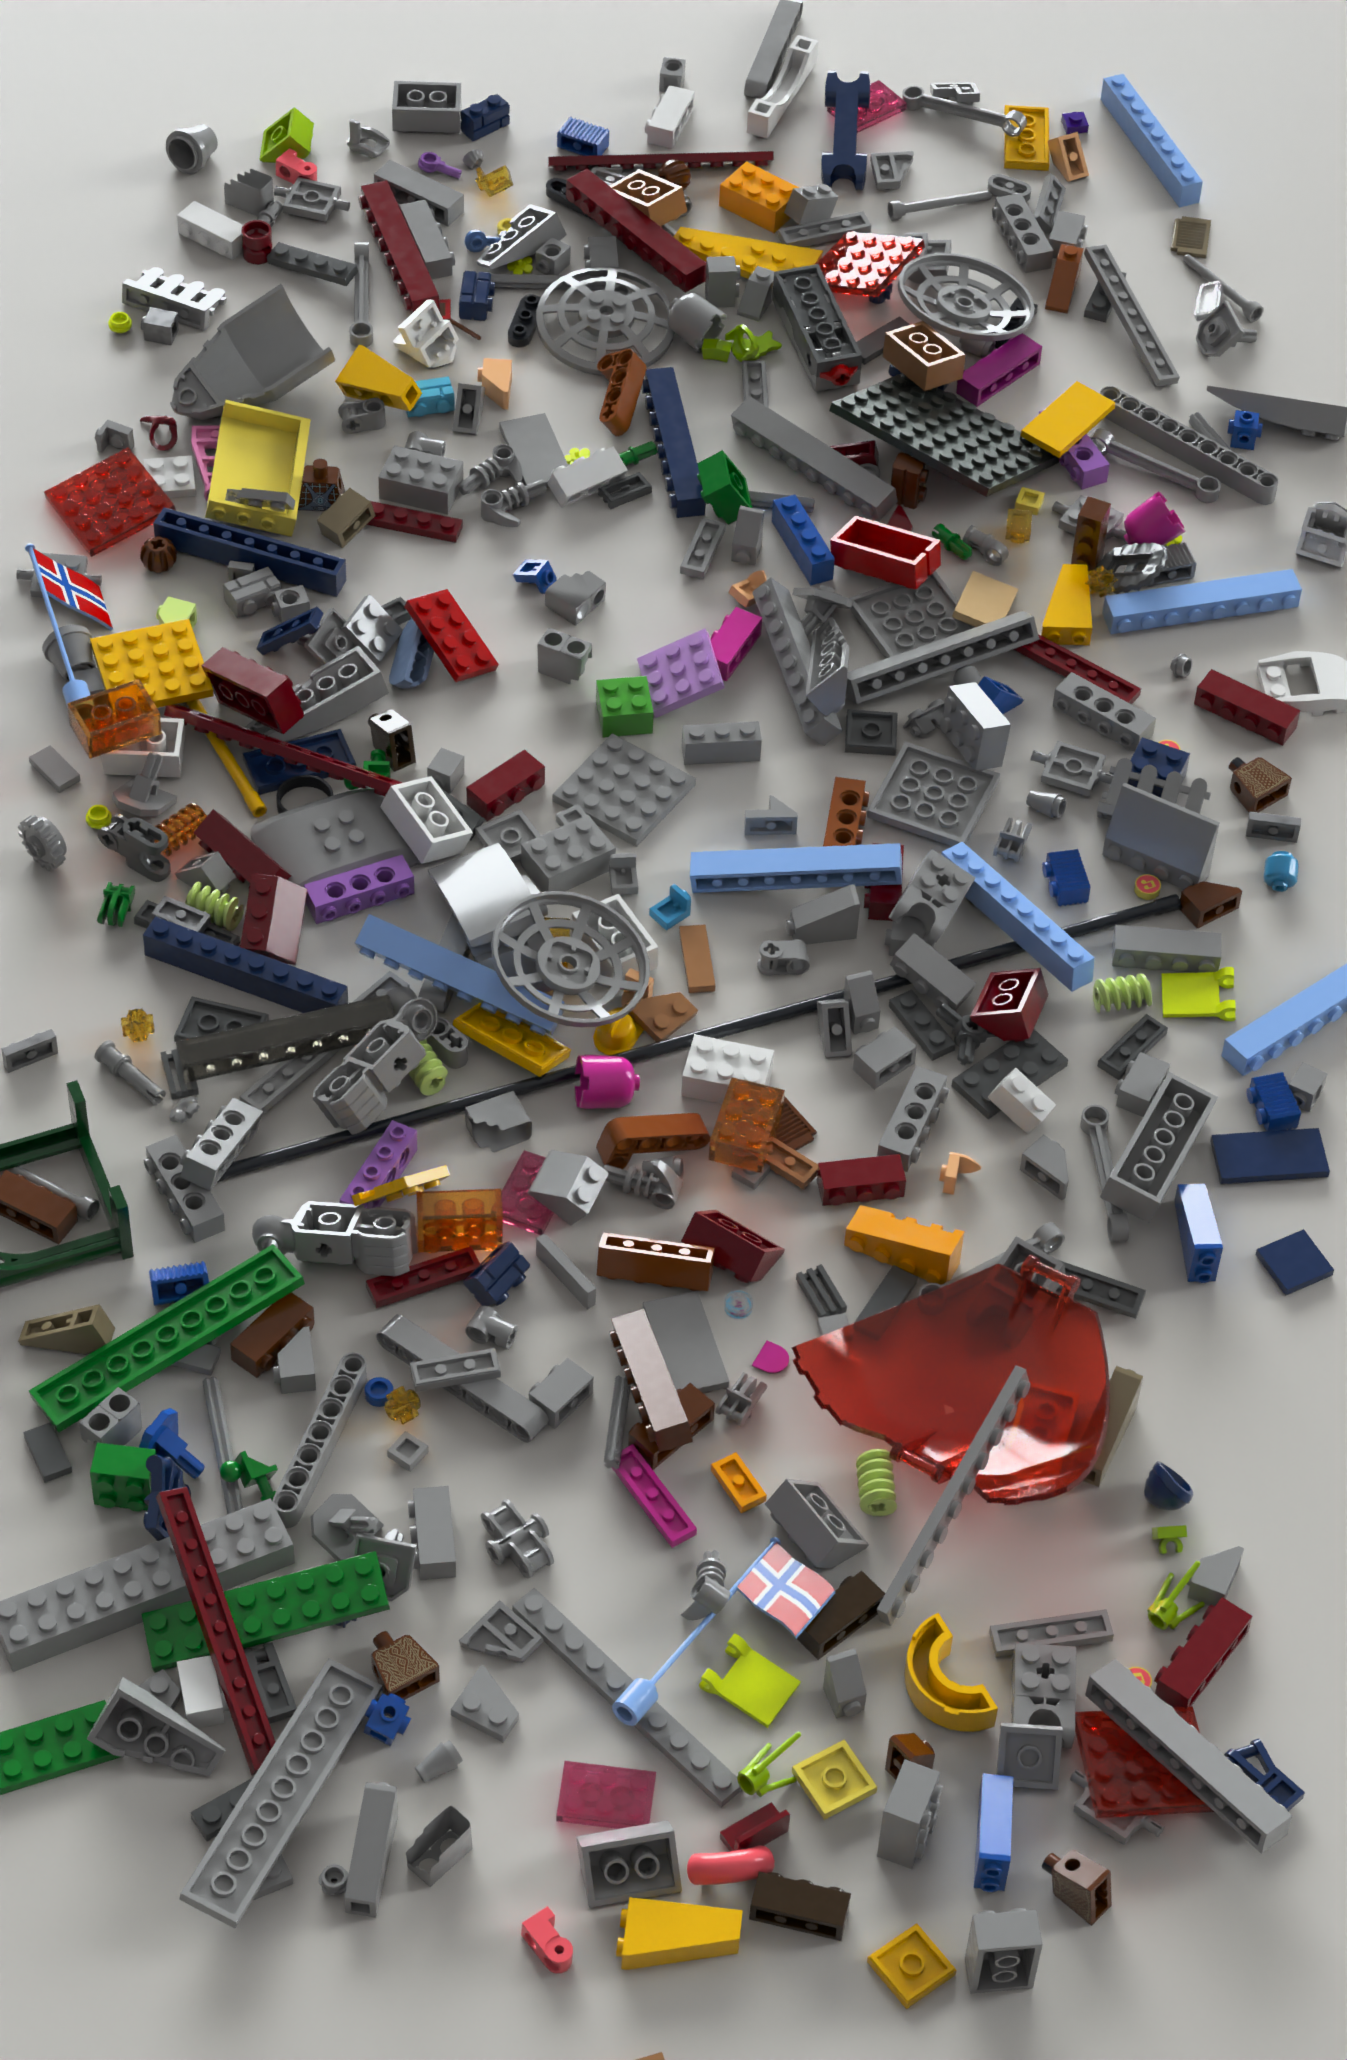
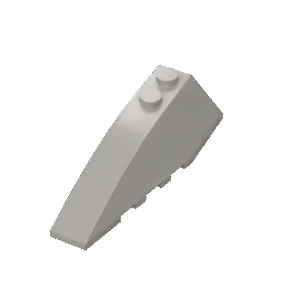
M1207 385L1208 392L1242 411L1259 413V418L1271 423L1302 430L1301 435L1315 437L1316 433L1325 434V439L1339 440V436L1345 437L1347 407Z
M830 617L813 631L806 697L825 717L832 712L837 713L845 705L850 647L833 617Z
M356 646L309 674L310 679L303 685L298 683L293 687L295 694L301 700L302 704L300 706L305 716L285 734H281L255 720L250 722L245 728L282 741H289L336 723L377 701L389 692L381 671L359 646Z

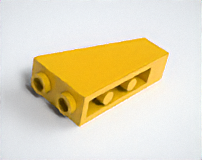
M358 345L335 380L343 394L347 397L360 400L379 398L384 402L385 406L405 411H411L422 395L421 390L412 377L363 345Z
M1063 564L1042 623L1041 636L1058 645H1090L1092 616L1088 566L1084 564Z
M629 1897L628 1909L622 1908L620 1928H625L624 1938L618 1937L616 1957H622L621 1969L631 1970L738 1954L743 1910Z

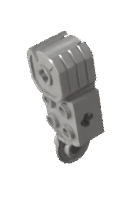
M422 997L412 999L400 1008L394 1018L379 1021L343 1058L344 1062L334 1068L315 1088L313 1100L326 1118L330 1120L334 1128L340 1126L343 1129H348L352 1135L367 1129L386 1108L387 1096L383 1091L390 1093L391 1090L397 1088L401 1080L410 1071L414 1070L425 1057V1049L419 1042L431 1036L438 1021L436 1007L429 999Z
M309 1201L301 1206L294 1220L274 1215L263 1216L257 1219L252 1229V1237L259 1252L274 1244L283 1255L294 1253L297 1260L309 1261L311 1263L326 1262L346 1265L353 1264L356 1258L357 1267L362 1272L371 1275L399 1276L410 1271L409 1263L413 1258V1254L418 1252L415 1216L410 1211L399 1208L375 1207L367 1209L364 1208V1205L355 1206L354 1204Z

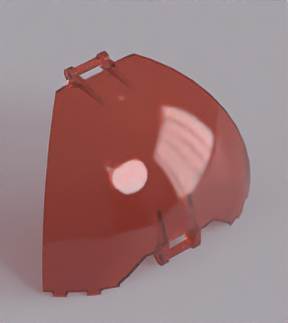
M1032 1254L1023 1262L1020 1273L1004 1265L996 1264L883 1312L791 1347L796 1357L793 1363L799 1375H805L815 1392L813 1398L821 1409H827L840 1426L843 1425L856 1432L884 1440L892 1446L889 1454L890 1459L896 1462L902 1461L929 1475L931 1480L937 1484H942L952 1478L1014 1367L1017 1365L1026 1369L1030 1382L1029 1392L1025 1398L1019 1400L1013 1420L1011 1422L1007 1421L1003 1428V1436L997 1446H993L989 1453L990 1457L986 1468L980 1470L975 1478L974 1490L987 1503L1018 1505L1024 1502L1046 1500L1069 1492L1079 1485L1092 1471L1101 1454L1107 1433L1110 1411V1381L1107 1353L1098 1312L1073 1300L1075 1292L1081 1283L1079 1277L1075 1275L1068 1276L1040 1262V1259ZM1034 1272L1062 1285L1061 1294L1058 1295L1032 1282Z

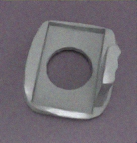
M349 120L350 137L347 140V146L351 150L370 158H376L389 146L390 140L380 131L371 127L360 128L359 121ZM365 139L374 140L377 143V145L374 148H372L369 145L361 143V141Z

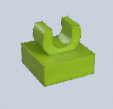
M1186 1525L1152 1528V1539H1162L1158 1545L1161 1554L1167 1552L1166 1544L1170 1541L1175 1544L1176 1553L1182 1552L1183 1544L1179 1538L1187 1537Z

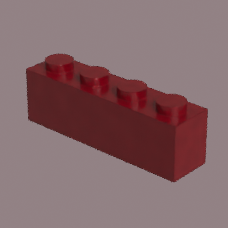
M1213 669L1208 672L1197 686L1194 705L1282 746L1297 728L1301 711Z
M214 809L193 832L200 839L198 844L209 853L212 850L214 852L218 851L227 865L234 869L232 872L236 878L243 883L246 880L251 883L252 873L279 876L286 880L292 876L227 818Z
M1223 1597L1215 1606L1211 1604L1202 1617V1620H1204L1200 1626L1194 1625L1186 1638L1188 1642L1185 1646L1179 1645L1171 1656L1170 1661L1172 1662L1168 1668L1163 1666L1154 1679V1682L1157 1683L1155 1694L1170 1706L1186 1714L1248 1633L1253 1616Z

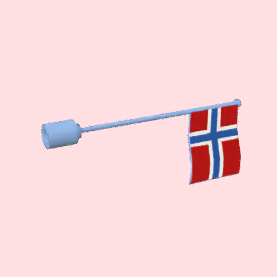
M29 543L26 545L25 550L29 552L70 680L64 685L62 692L70 716L76 720H83L94 713L95 707L87 683L74 678L48 596L66 607L97 621L110 631L113 627L99 585L82 574L53 561L37 551L35 546Z
M773 1537L770 1539V1545L729 1590V1599L738 1590L752 1605L782 1624L797 1639L834 1596L835 1590L821 1575L795 1560L780 1546V1539ZM711 1612L705 1617L650 1681L636 1678L613 1703L612 1710L621 1722L629 1726H635L658 1700V1693L655 1687L656 1682L716 1614Z

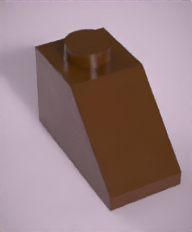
M1202 881L1193 886L1186 887L1181 892V908L1179 910L1198 929L1238 909L1242 890L1238 887Z
M915 1733L893 1735L889 1738L885 1770L896 1780L904 1759L933 1769L934 1750L926 1740H921Z

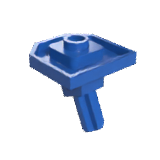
M171 1408L161 1411L153 1423L144 1431L139 1447L156 1449V1455L170 1457L176 1465L194 1479L205 1468L203 1463L185 1449L188 1444L178 1436V1412Z

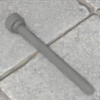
M982 191L908 204L897 200L888 202L887 210L890 219L895 220L901 219L902 216L909 212L989 200L992 197V193L990 191Z
M1186 254L1183 257V261L1239 305L1248 320L1255 322L1262 316L1264 308L1259 303L1247 301L1191 255Z
M20 1166L7 1169L14 1174L24 1176L28 1181L38 1186L48 1188L52 1193L60 1197L70 1199L76 1204L77 1215L87 1221H90L98 1213L100 1203L90 1196L78 1197Z

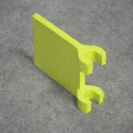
M1224 967L1216 972L1161 973L1163 1018L1218 1017L1224 1021L1236 1020L1235 1000H1225L1220 1003L1219 986L1227 989L1234 988L1233 967Z
M734 1633L727 1642L728 1646L725 1652L731 1657L737 1658V1661L723 1679L716 1672L708 1668L701 1677L702 1681L699 1683V1687L707 1693L720 1696L768 1728L798 1688L801 1681L751 1649L742 1637Z

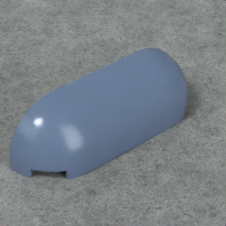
M412 618L408 621L400 635L389 675V682L392 685L404 689L416 687L427 679L434 654L433 648Z

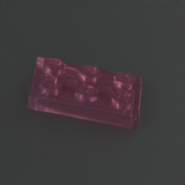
M880 80L871 83L869 108H858L857 133L905 111L907 102ZM827 107V111L835 117V107Z
M523 1151L491 1210L492 1219L538 1235L544 1233L554 1212L528 1194V1191L546 1157Z
M564 1761L556 1821L615 1829L649 1824L656 1772Z

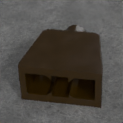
M394 710L371 715L368 719V725L371 728L373 746L375 749H381L386 753L385 761H390V768L395 772L416 763L411 723Z

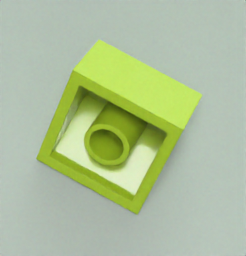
M295 107L264 130L259 160L276 163V159L289 148L297 152L298 158L305 159L311 152L310 147L314 123Z

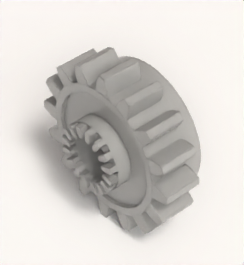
M30 815L20 822L18 829L21 832L18 834L23 838L22 844L28 849L27 853L33 857L35 862L39 861L42 868L46 867L48 871L54 870L64 863L63 861L66 860L64 855L67 852L66 843L59 830L51 821L44 817L37 818L36 815Z

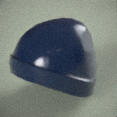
M1157 1461L1145 1482V1499L1151 1505L1162 1510H1178L1189 1504L1193 1497L1191 1486L1170 1467Z

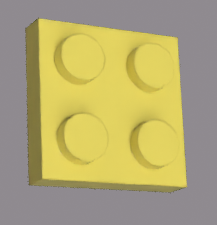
M845 1739L792 1766V1774L824 1820L877 1793V1785Z

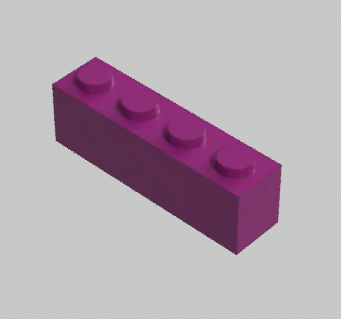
M1023 333L1009 339L1007 343L998 349H994L988 356L978 360L973 366L963 371V378L957 380L956 393L978 407L1037 367L1041 361L1042 346Z

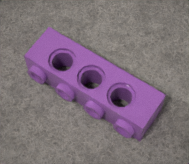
M1087 434L1059 458L1060 464L1065 466L1070 473L1071 479L1074 482L1076 481L1081 489L1107 482L1110 464Z
M403 855L304 885V888L308 890L306 905L316 924L415 894L414 875Z
M392 1120L343 1193L340 1203L354 1204L352 1195L372 1190L374 1187L399 1179L417 1152V1130ZM386 1198L362 1205L367 1209L380 1207Z

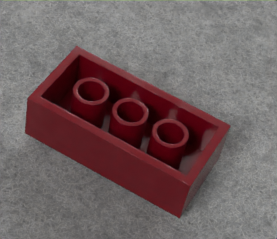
M224 647L201 665L205 675L210 679L218 703L281 734H285L305 716L300 706L302 704L301 700L292 688L293 682L285 674L281 675L268 666L264 667L255 660L247 659L238 652H232Z

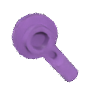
M433 152L423 153L418 160V167L427 173L439 171L457 179L462 174V170L446 165L445 162L441 161V157H438Z

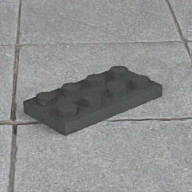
M1033 1029L1029 1039L1009 1041L952 1079L951 1086L987 1119H990L1002 1110L988 1096L1011 1071L1017 1068L1037 1087L1067 1067L1068 1059Z

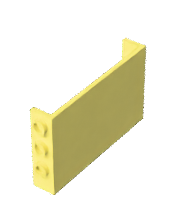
M225 400L205 517L292 537L297 520L311 419ZM242 488L286 492L295 500L294 510L285 509L284 512H277L269 507H262L261 509L226 501L227 489L242 490Z

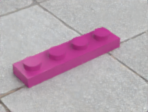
M632 1444L622 1449L620 1467L618 1469L611 1468L671 1548L697 1535L696 1526L636 1447Z

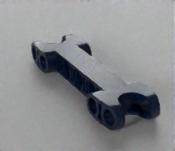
M828 71L825 107H835L833 153L822 152L821 181L822 184L828 185L830 188L836 180L843 178L852 181L856 191H863L865 186L867 153H856L858 108H869L870 79L867 71H861L859 78L853 82H843L838 78L836 71Z

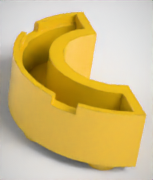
M939 1613L932 1615L916 1629L907 1651L904 1677L911 1701L926 1718L951 1730L974 1732L994 1727L998 1707L983 1684L975 1686L959 1685L949 1680L942 1673L939 1663L950 1655L953 1635Z

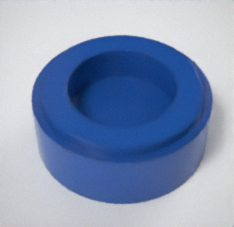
M373 1378L366 1383L364 1388L366 1401L375 1407L388 1405L394 1396L393 1385L386 1378Z

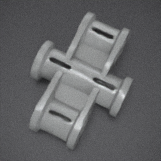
M506 1499L502 1501L501 1506L489 1513L484 1512L481 1514V1520L485 1529L495 1539L494 1541H486L485 1546L489 1556L497 1565L504 1563V1558L510 1556L523 1576L528 1579L533 1576V1572L541 1567L554 1564V1558L550 1549L540 1539V1537L545 1538L549 1536V1530L545 1521L538 1513H533L530 1519L525 1522L515 1506Z

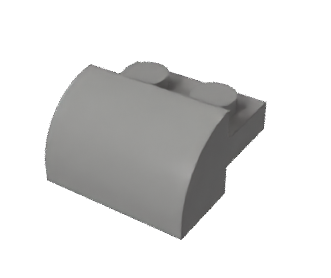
M905 233L900 259L901 271L911 260L920 256L937 253L951 254V240H928V233ZM930 266L927 269L933 277L948 275L949 266ZM919 270L907 278L918 284L926 280Z

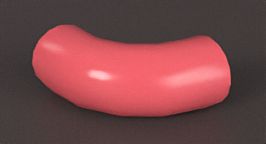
M763 1845L730 1852L695 1853L688 1861L687 1874L689 1880L694 1885L737 1883L757 1879L759 1872H772L775 1860L770 1849Z

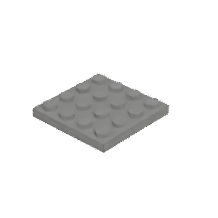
M936 571L931 576H927V579L916 590L891 583L849 598L853 601L852 608L850 609L886 659L975 628L952 617L958 600Z
M611 734L552 794V801L566 809L578 804L597 826L637 847L696 785V778L626 740Z
M905 742L868 808L867 818L949 846H954L960 842L966 844L1000 781V773L988 769L975 771L967 762Z

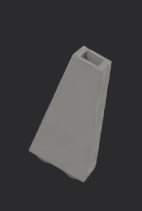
M366 1782L344 1897L345 1913L375 1918L377 1916L398 1819L397 1787L385 1782Z

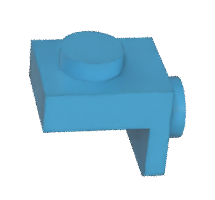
M673 884L670 886L669 896L649 908V916L667 931L690 916L691 897L687 891Z

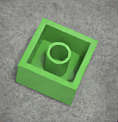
M647 676L596 680V705L602 738L609 737L611 734L628 736L653 733L654 712Z

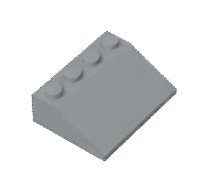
M1124 783L1105 836L1102 855L1146 874L1153 875L1159 880L1184 890L1190 885L1193 886L1205 881L1209 876L1220 822Z

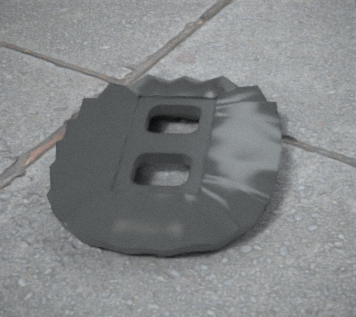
M1153 542L1125 544L1122 547H1115L1111 552L1105 553L1102 560L1097 564L1091 580L1093 588L1099 593L1104 591L1107 594L1112 592L1116 594L1121 592L1128 593L1131 590L1139 591L1142 586L1150 585L1152 579L1159 576L1160 570L1169 558L1168 549L1163 545ZM1147 564L1143 571L1135 572L1138 565ZM1127 565L1124 572L1115 573L1119 566Z

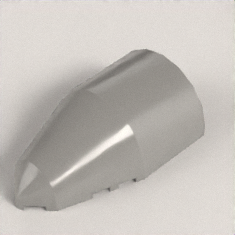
M280 284L220 324L217 328L218 332L213 338L204 343L202 351L196 358L193 357L174 379V393L170 405L176 414L198 420H206L222 415L225 400L252 406L273 402L335 362V358L330 347L323 350L313 338L290 302L284 287Z

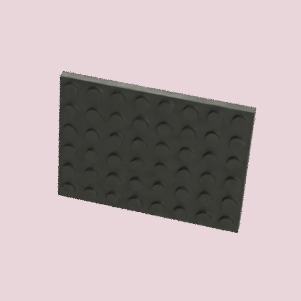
M903 373L831 403L829 410L985 497L1059 463L1057 456L1021 437V432L1017 431L1013 425L1003 423L995 419L994 415L978 410L974 404L958 399L954 393L945 392L938 387L924 391Z

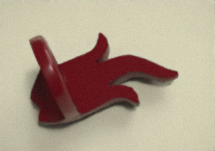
M166 415L145 416L140 419V422L152 423L149 431V440L155 449L166 451L176 444L178 439L177 424L173 417H167ZM159 424L169 426L171 432L170 442L162 446L157 444L154 439V432L159 427Z

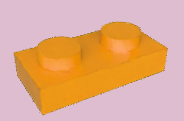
M737 1452L711 1464V1472L740 1513L766 1502L767 1494Z

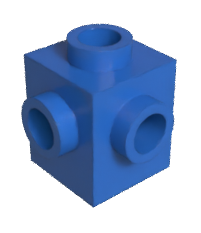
M1235 410L1234 420L1229 419L1227 431L1228 434H1231L1230 447L1254 450L1256 437L1261 438L1263 423H1258L1259 413Z
M382 1693L378 1701L374 1699L371 1701L364 1715L369 1720L363 1733L391 1746L397 1733L403 1735L409 1725L411 1718L407 1717V1713L410 1707L405 1705L406 1701L395 1694L387 1696Z

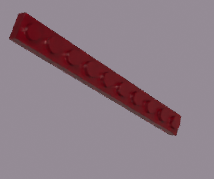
M774 152L548 157V167H553V171H567L566 167L575 166L576 171H583L589 169V166L611 168V165H620L622 169H634V165H643V169H656V164H663L674 159L688 164V168H700L701 163H710V167H724L723 163H732V167H741L746 161L755 162V166H768V162L774 160Z
M179 704L166 705L165 716L184 719L185 726H187V723L195 726L194 730L198 732L209 733L210 731L216 733L218 739L239 741L238 745L241 747L262 749L261 753L271 757H276V755L284 757V762L298 765V763L305 764L307 770L318 773L321 770L328 772V777L332 779L344 780L345 778L351 780V785L359 788L371 787L374 789V793L386 796L391 786L402 783Z
M182 1487L159 1492L156 1499L251 1775H254L276 1741L188 1488Z

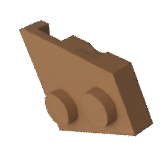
M681 992L641 999L637 1006L628 1014L655 1042L667 1039L696 1016L698 1010ZM630 1001L625 1003L624 1008L629 1004Z

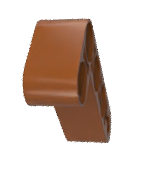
M631 349L607 354L597 364V369L609 381L599 419L614 436L623 435L630 427L647 368L646 364Z
M698 1113L618 1117L606 1124L597 1142L596 1149L604 1165L624 1169L633 1154L697 1150L705 1147L710 1142L711 1137Z

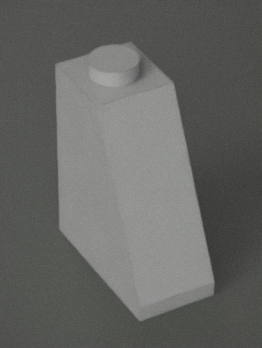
M855 884L848 885L792 908L790 920H786L787 935L792 936L793 940L799 939L804 941L806 945L857 939L860 902Z

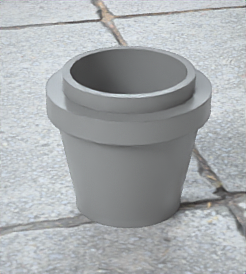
M202 124L188 129H177L166 140V152L169 160L178 170L187 174H193L201 170L206 160L215 152L218 146L217 137L213 130Z
M66 625L58 628L72 672L96 668L90 644L92 636L89 630L79 625ZM53 631L44 641L42 651L45 658L53 663L68 683L70 680Z

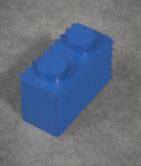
M572 116L567 119L557 132V147L582 156L602 155L609 146L608 128L597 127L596 124L585 123L584 120H577L572 118Z
M1073 849L1047 853L1046 862L1042 863V871L1044 877H1049L1050 896L1056 898L1057 904L1060 907L1068 904L1087 903L1091 886L1081 861L1079 850Z
M1284 1072L1251 1078L1250 1087L1247 1088V1098L1249 1103L1254 1104L1257 1109L1256 1118L1259 1125H1264L1266 1131L1296 1129L1299 1124L1301 1110H1299L1297 1101L1293 1097Z
M196 1261L195 1264L190 1263L187 1265L185 1263L183 1266L179 1264L178 1267L173 1265L172 1268L168 1266L166 1269L162 1267L161 1269L156 1268L155 1271L153 1269L149 1271L154 1306L176 1303L209 1283L206 1263L204 1261H201L200 1264Z

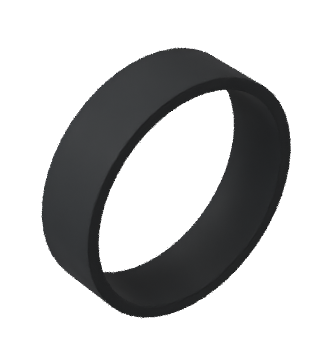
M298 775L284 781L277 790V811L279 814L288 811L280 801L287 792L295 788H317L328 797L334 795L333 790L325 780L317 776Z

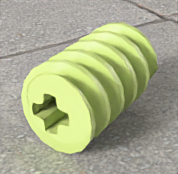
M196 882L189 891L185 904L211 914V923H215L219 927H225L228 931H233L240 923L244 914V906L240 905L238 907L239 899L233 897L230 900V895L224 893L220 898V890L216 889L211 893L212 890L209 885L202 889V883Z
M1142 973L1137 974L1136 977L1127 975L1125 979L1122 976H1117L1115 981L1113 978H1107L1105 982L1102 979H1097L1094 983L1093 1001L1098 1013H1100L1101 1005H1104L1106 1012H1110L1111 1004H1114L1116 1010L1119 1011L1122 1002L1125 1003L1127 1009H1131L1132 1001H1135L1136 1006L1141 1008L1143 999H1145L1147 1006L1152 1005L1150 983Z
M425 1039L419 1043L424 1047L426 1055L419 1062V1065L409 1072V1076L414 1080L420 1092L428 1096L438 1093L444 1087L448 1070L445 1066H442L443 1063L440 1059H437V1054L432 1051V1047L427 1044Z
M885 1449L866 1451L856 1459L859 1505L863 1512L872 1516L890 1515L897 1509L895 1502L896 1494L894 1492L895 1484L893 1482L894 1474L892 1472L893 1464L891 1462L892 1455Z

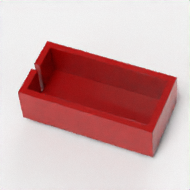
M859 516L852 518L830 539L831 553L835 558V566L879 578L886 582L899 584L909 589L916 590L927 579V576H931L941 566L940 540Z

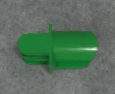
M108 882L106 889L103 890L104 900L97 917V922L104 924L107 917L108 925L115 926L117 922L118 927H122L127 912H131L135 886L131 885L130 888L124 887V884L115 886L112 882Z

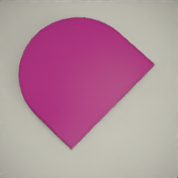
M767 1340L752 1366L768 1373H778L787 1367L789 1355L783 1347Z

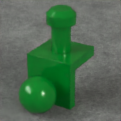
M381 749L373 750L370 754L371 761H364L363 769L391 778L390 761H385L386 753ZM344 778V785L347 789L354 790L359 788L351 785V780Z
M246 1451L239 1453L234 1461L229 1460L221 1465L220 1476L224 1481L232 1483L240 1478L244 1488L257 1484L262 1494L261 1502L270 1498L273 1502L276 1491L272 1490L268 1480L277 1472L276 1464L267 1466L249 1458Z

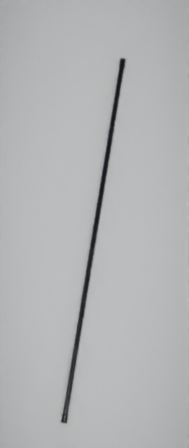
M1174 894L1156 899L1147 904L1065 926L1061 929L1070 937L1075 938L1114 927L1115 925L1178 910L1181 908V901L1179 896ZM1012 941L952 958L948 961L959 970L1026 951L1018 943ZM897 974L874 981L877 994L912 984L908 979ZM844 989L610 1056L624 1057L630 1063H635L691 1047L694 1034L719 1039L817 1011V1001L843 999ZM576 1065L546 1073L541 1077L535 1076L376 1121L364 1131L354 1135L349 1130L235 1161L218 1182L224 1181L226 1178L381 1135L392 1120L409 1127L465 1111V1107L514 1091L515 1095L518 1096L580 1078V1074H575Z

